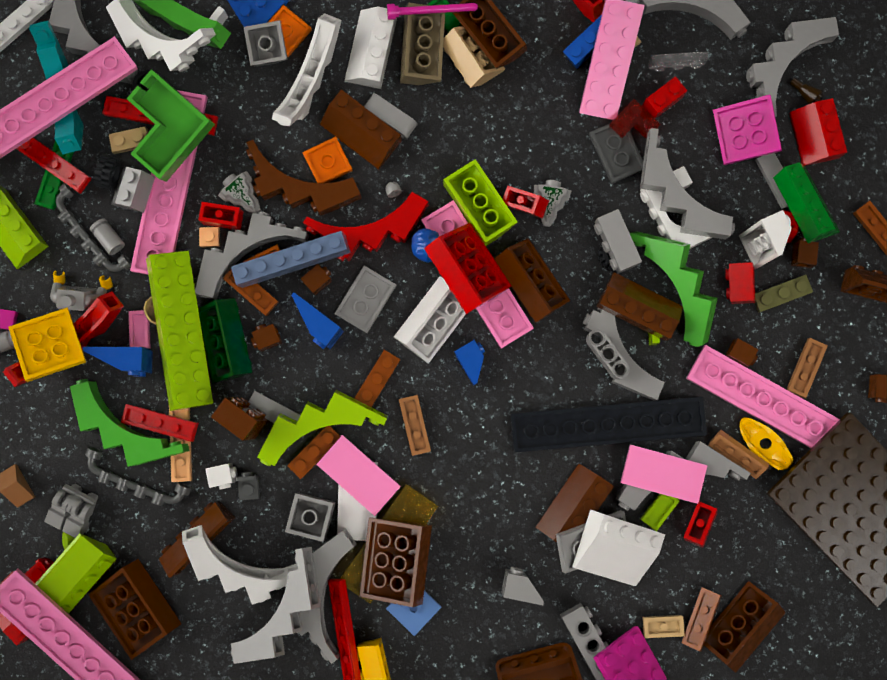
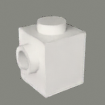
M232 463L206 468L209 488L219 486V490L230 488V483H235V478L238 477L237 469L233 467Z

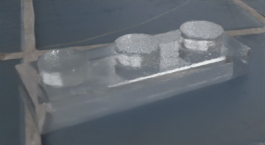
M708 51L651 55L648 67L656 71L666 68L678 70L688 66L700 68L708 60Z

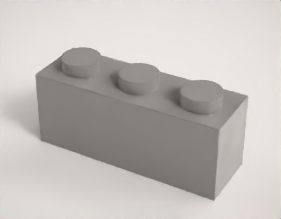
M619 209L598 217L595 221L594 229L596 234L600 235L603 240L602 247L605 253H609L611 258L609 262L612 269L616 270L619 274L642 263Z

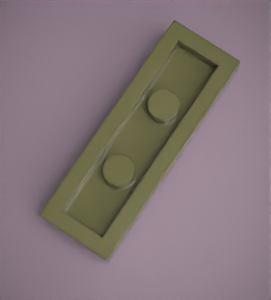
M803 275L756 293V303L754 304L758 313L810 294L813 290L807 275Z

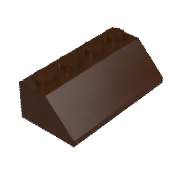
M462 0L459 4L476 3L478 9L476 11L452 12L496 69L512 63L527 51L526 43L492 0Z
M342 89L330 102L320 123L324 129L336 136L337 139L378 170L402 142L401 135Z
M529 238L508 247L494 258L518 295L519 300L524 304L535 322L547 317L570 301Z
M613 272L596 306L664 341L671 339L683 306Z
M578 463L536 525V528L557 542V533L585 524L590 509L598 511L614 486Z
M220 501L210 502L203 509L205 513L201 517L196 516L189 523L191 525L189 529L202 525L211 542L235 518ZM182 531L175 537L177 541L173 545L169 544L161 551L163 555L159 558L169 578L180 574L191 563L183 545Z
M748 581L710 626L704 646L736 673L786 612L779 603Z

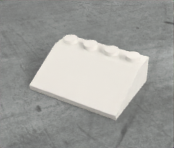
M590 509L572 567L636 586L659 555L665 534Z

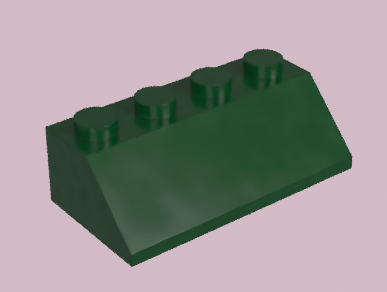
M236 299L215 300L199 308L204 349L212 384L252 373V364L248 355L247 343L245 342L243 325L241 324Z

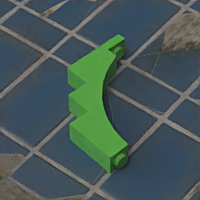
M133 0L148 14L161 17L172 28L185 31L190 36L198 29L213 28L216 35L210 39L211 42L207 44L208 46L222 49L231 34L218 21L201 16L174 0Z
M638 231L630 233L633 242H635L634 244L640 247L646 246L644 255L659 265L675 285L684 309V341L689 342L690 345L700 347L707 343L718 298L699 293L704 271L686 267L690 244Z
M82 379L76 381V385L70 386L80 431H91L99 428L103 448L112 449L123 446L128 467L190 451L188 444H181V441L169 444L167 438L147 436L121 423L104 403L96 382Z

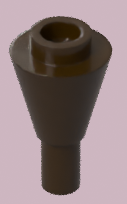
M793 78L790 82V85L799 90V93L808 104L822 100L823 95L821 94L823 90L803 84L796 78Z

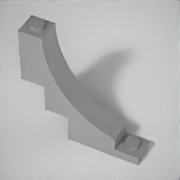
M54 0L49 22L55 32L68 34L66 48L72 54L85 56L100 45L92 38L85 25L80 0ZM138 70L119 82L132 84Z
M626 0L645 5L643 14L661 10H677L701 16L721 29L730 40L736 36L738 38L743 36L747 32L746 28L751 23L734 0Z
M651 128L647 133L640 189L662 192L660 211L682 214L680 233L726 240L734 233L735 223H733V217L704 207L685 191L671 168L667 149L656 148L659 147L661 136H658L659 129Z
M701 441L695 442L685 459L707 465L705 475L725 478L727 473L730 472L729 476L739 481L740 479L747 480L751 474ZM667 451L666 453L667 455L682 458L673 451ZM624 484L615 499L619 501L618 505L626 511L629 509L636 510L644 498L652 491Z
M312 547L295 549V562L298 570L288 572L285 593L278 609L269 622L249 638L231 643V656L233 657L234 664L285 655L282 635L303 631L300 611L321 607Z

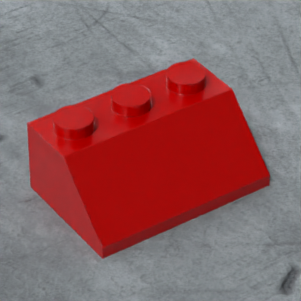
M833 98L811 103L789 113L801 162L804 166L839 159L847 153Z

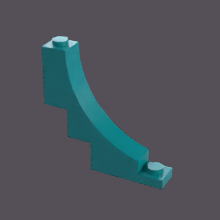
M49 20L31 24L29 29L37 44L36 51L47 80L69 66ZM77 110L55 123V140L62 154L79 151L82 148L84 125Z

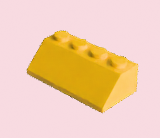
M382 638L358 643L356 650L358 661L361 662L362 667L360 669L361 680H391Z

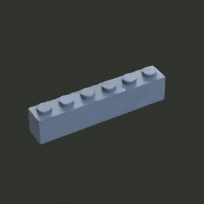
M339 231L231 266L236 285L244 288L349 254L351 251L346 235Z

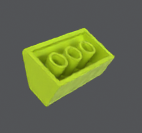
M476 159L443 179V185L467 222L472 224L485 246L501 237L518 223Z
M0 186V247L16 269H19L49 246L7 190Z
M79 533L35 584L69 614L117 558L106 544Z

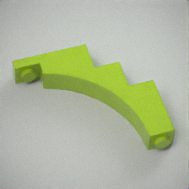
M335 390L326 410L308 401L298 421L280 413L257 458L261 459L260 462L267 466H275L281 455L290 445L311 431L339 424L362 426L366 417L369 418L368 421L372 424L384 426L388 415Z

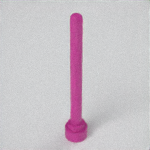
M476 3L399 7L395 6V4H387L388 20H396L399 15L476 11L478 5Z

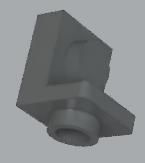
M253 472L241 473V477H236L239 500L260 499L258 475L253 476Z

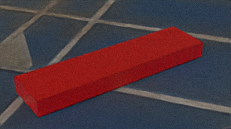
M125 404L121 423L194 442L199 424L130 404Z

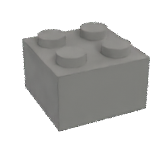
M299 492L295 493L285 532L324 542L336 502Z

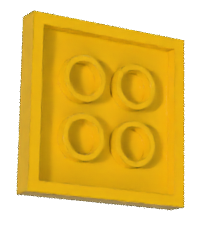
M68 308L8 327L26 382L86 363Z

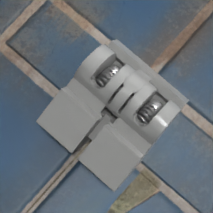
M65 484L54 496L52 506L48 510L44 522L59 530L63 527V532L76 538L79 533L84 534L88 530L90 525L88 523L89 518L93 514L98 495L83 493L81 486L77 484L72 486Z

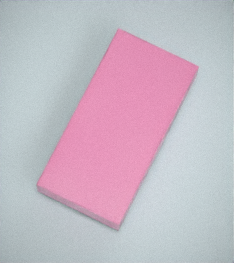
M144 310L129 311V347L151 349L150 321L145 316Z

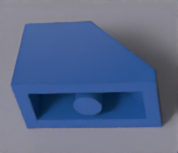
M475 340L454 351L455 356L473 386L478 382L484 359L482 353L485 352L480 342L476 344Z

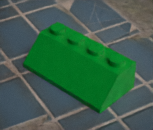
M798 162L786 166L773 177L807 243L840 232L806 167L802 163Z

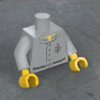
M54 271V283L50 298L56 303L58 309L68 308L69 310L86 311L96 298L106 294L113 284L110 276L105 280L102 275L99 277L101 287H98V289L63 285L66 282L65 272L57 276V272Z

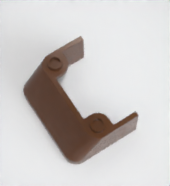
M558 643L498 660L495 665L498 680H582L572 647L568 643Z

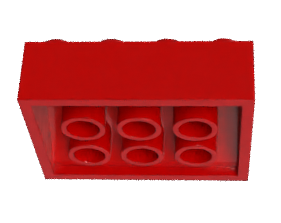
M471 223L439 236L424 248L466 314L512 287Z

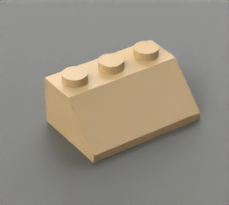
M463 26L454 27L444 37V51L450 56L454 66L460 71L470 88L483 85L505 70L504 66L498 69L494 67Z

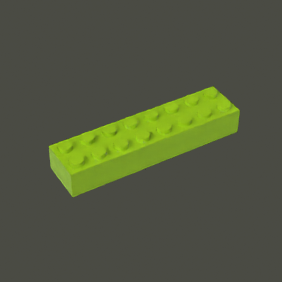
M189 251L151 254L146 258L170 411L213 404Z

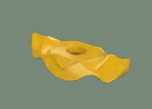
M751 418L741 419V434L748 448L753 453L778 470H786L792 465L793 457L779 435ZM763 438L771 440L772 444L769 448L765 449L760 446V441Z

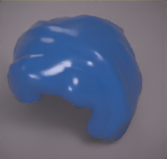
M419 229L413 235L411 248L416 258L426 263L432 262L424 248L439 237L438 232L430 229Z

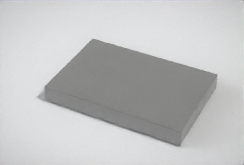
M363 266L334 314L368 334L397 285L368 267Z

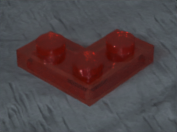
M635 99L609 124L621 138L634 126L646 139L647 133L651 128L657 129L661 125Z

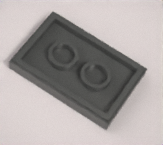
M624 118L589 132L590 139L611 184L642 172L643 159Z

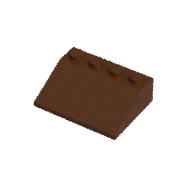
M854 265L845 270L840 292L887 303V275H883L884 272L879 270L868 271L863 266Z
M369 517L359 597L408 607L422 605L432 525Z
M139 559L121 568L88 594L131 660L182 624Z

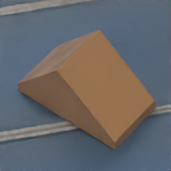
M17 464L0 473V493L17 508L35 498Z

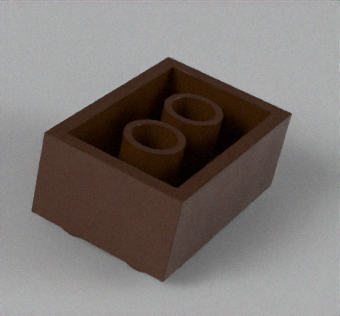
M225 397L211 416L212 419L242 441L256 439L269 421L265 418L266 414L258 408L252 409L249 407L251 403L243 397Z

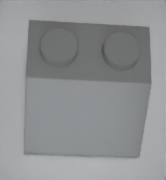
M280 20L244 27L250 66L259 67L288 60Z
M123 168L111 205L144 213L155 177L139 169Z
M511 567V569L505 570L501 591L504 598L538 605L544 604L543 599L521 568Z

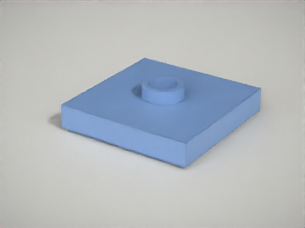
M424 590L422 605L408 607L390 603L386 609L415 636L437 613L441 605Z

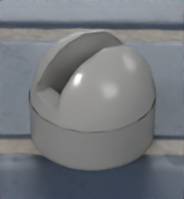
M389 182L386 185L385 190L389 198L401 194L402 191L397 182Z

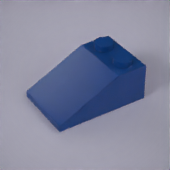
M293 293L292 297L310 334L314 337L312 341L322 349H325V347L331 349L344 331L296 293Z
M83 347L84 352L121 371L128 372L130 376L146 377V373H152V350L143 347Z

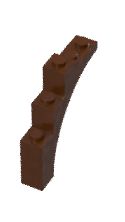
M253 139L246 142L248 145V149H246L250 160L254 159L256 164L253 168L258 178L254 179L256 185L253 187L257 196H261L264 201L283 193L282 197L286 205L290 204L292 209L311 201L310 204L314 213L318 211L319 215L323 216L362 199L353 177L334 183L301 181L284 174L270 164L259 151Z

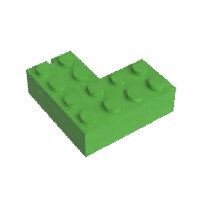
M151 69L140 82L149 90L146 91L137 86L127 97L129 102L155 124L132 151L131 155L158 179L167 182L215 126V123L164 78Z

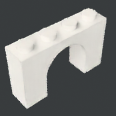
M684 166L673 171L684 189L693 183ZM640 190V197L644 203H647L649 214L653 220H656L658 224L657 229L661 236L690 244V249L712 238L680 233L681 226L672 222L666 211H660L662 192Z

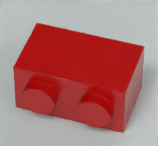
M675 76L646 98L642 107L655 120L681 100L686 94L687 89Z
M508 185L503 196V201L507 207L542 219L549 200L540 195Z
M201 202L198 220L206 226L241 230L244 212L240 207Z
M753 262L729 264V269H726V281L729 280L730 288H726L727 299H730L732 304L756 303Z
M699 501L683 537L684 540L703 548L718 513L717 508Z

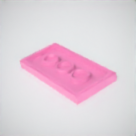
M343 435L316 464L374 516L401 487Z
M630 445L620 483L698 504L707 465Z

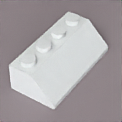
M377 6L360 11L345 82L381 89L397 18L396 20H388L387 8Z
M783 210L761 219L739 235L751 262L754 264V269L765 265L783 254L792 229L791 220Z
M439 276L394 336L400 343L428 364L466 315L464 309L461 308L460 303L441 276Z

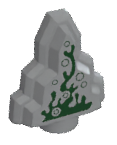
M247 171L238 176L231 174L223 181L225 187L218 195L223 201L231 202L234 206H242L250 213L257 214L261 211L259 200L254 196L255 190L251 184L253 179Z
M546 180L545 185H534L533 194L540 195L549 200L543 219L541 218L543 226L550 227L557 217V211L563 209L564 203L569 201L571 190L561 187V182Z

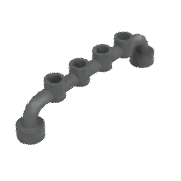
M63 183L59 187L60 192L56 197V206L60 211V214L57 215L64 224L69 222L72 226L69 231L75 238L79 236L84 241L81 243L82 248L88 253L90 251L94 253L95 257L92 260L99 267L103 265L112 272H119L123 269L128 271L131 268L132 261L122 254L117 259L118 264H112L108 256L97 246L95 240L87 234L86 229L74 218L73 213L66 208L64 199L66 197L70 199L76 193L70 186Z
M94 447L87 448L85 455L88 457V468L92 473L99 476L98 481L103 484H109L110 481L117 483L116 489L127 491L130 488L135 490L134 496L142 499L146 495L152 497L151 502L162 506L163 503L177 504L182 501L185 495H190L192 487L184 483H177L174 490L177 492V495L171 497L162 491L153 490L147 485L136 483L127 477L97 467L95 462L101 459L103 451Z

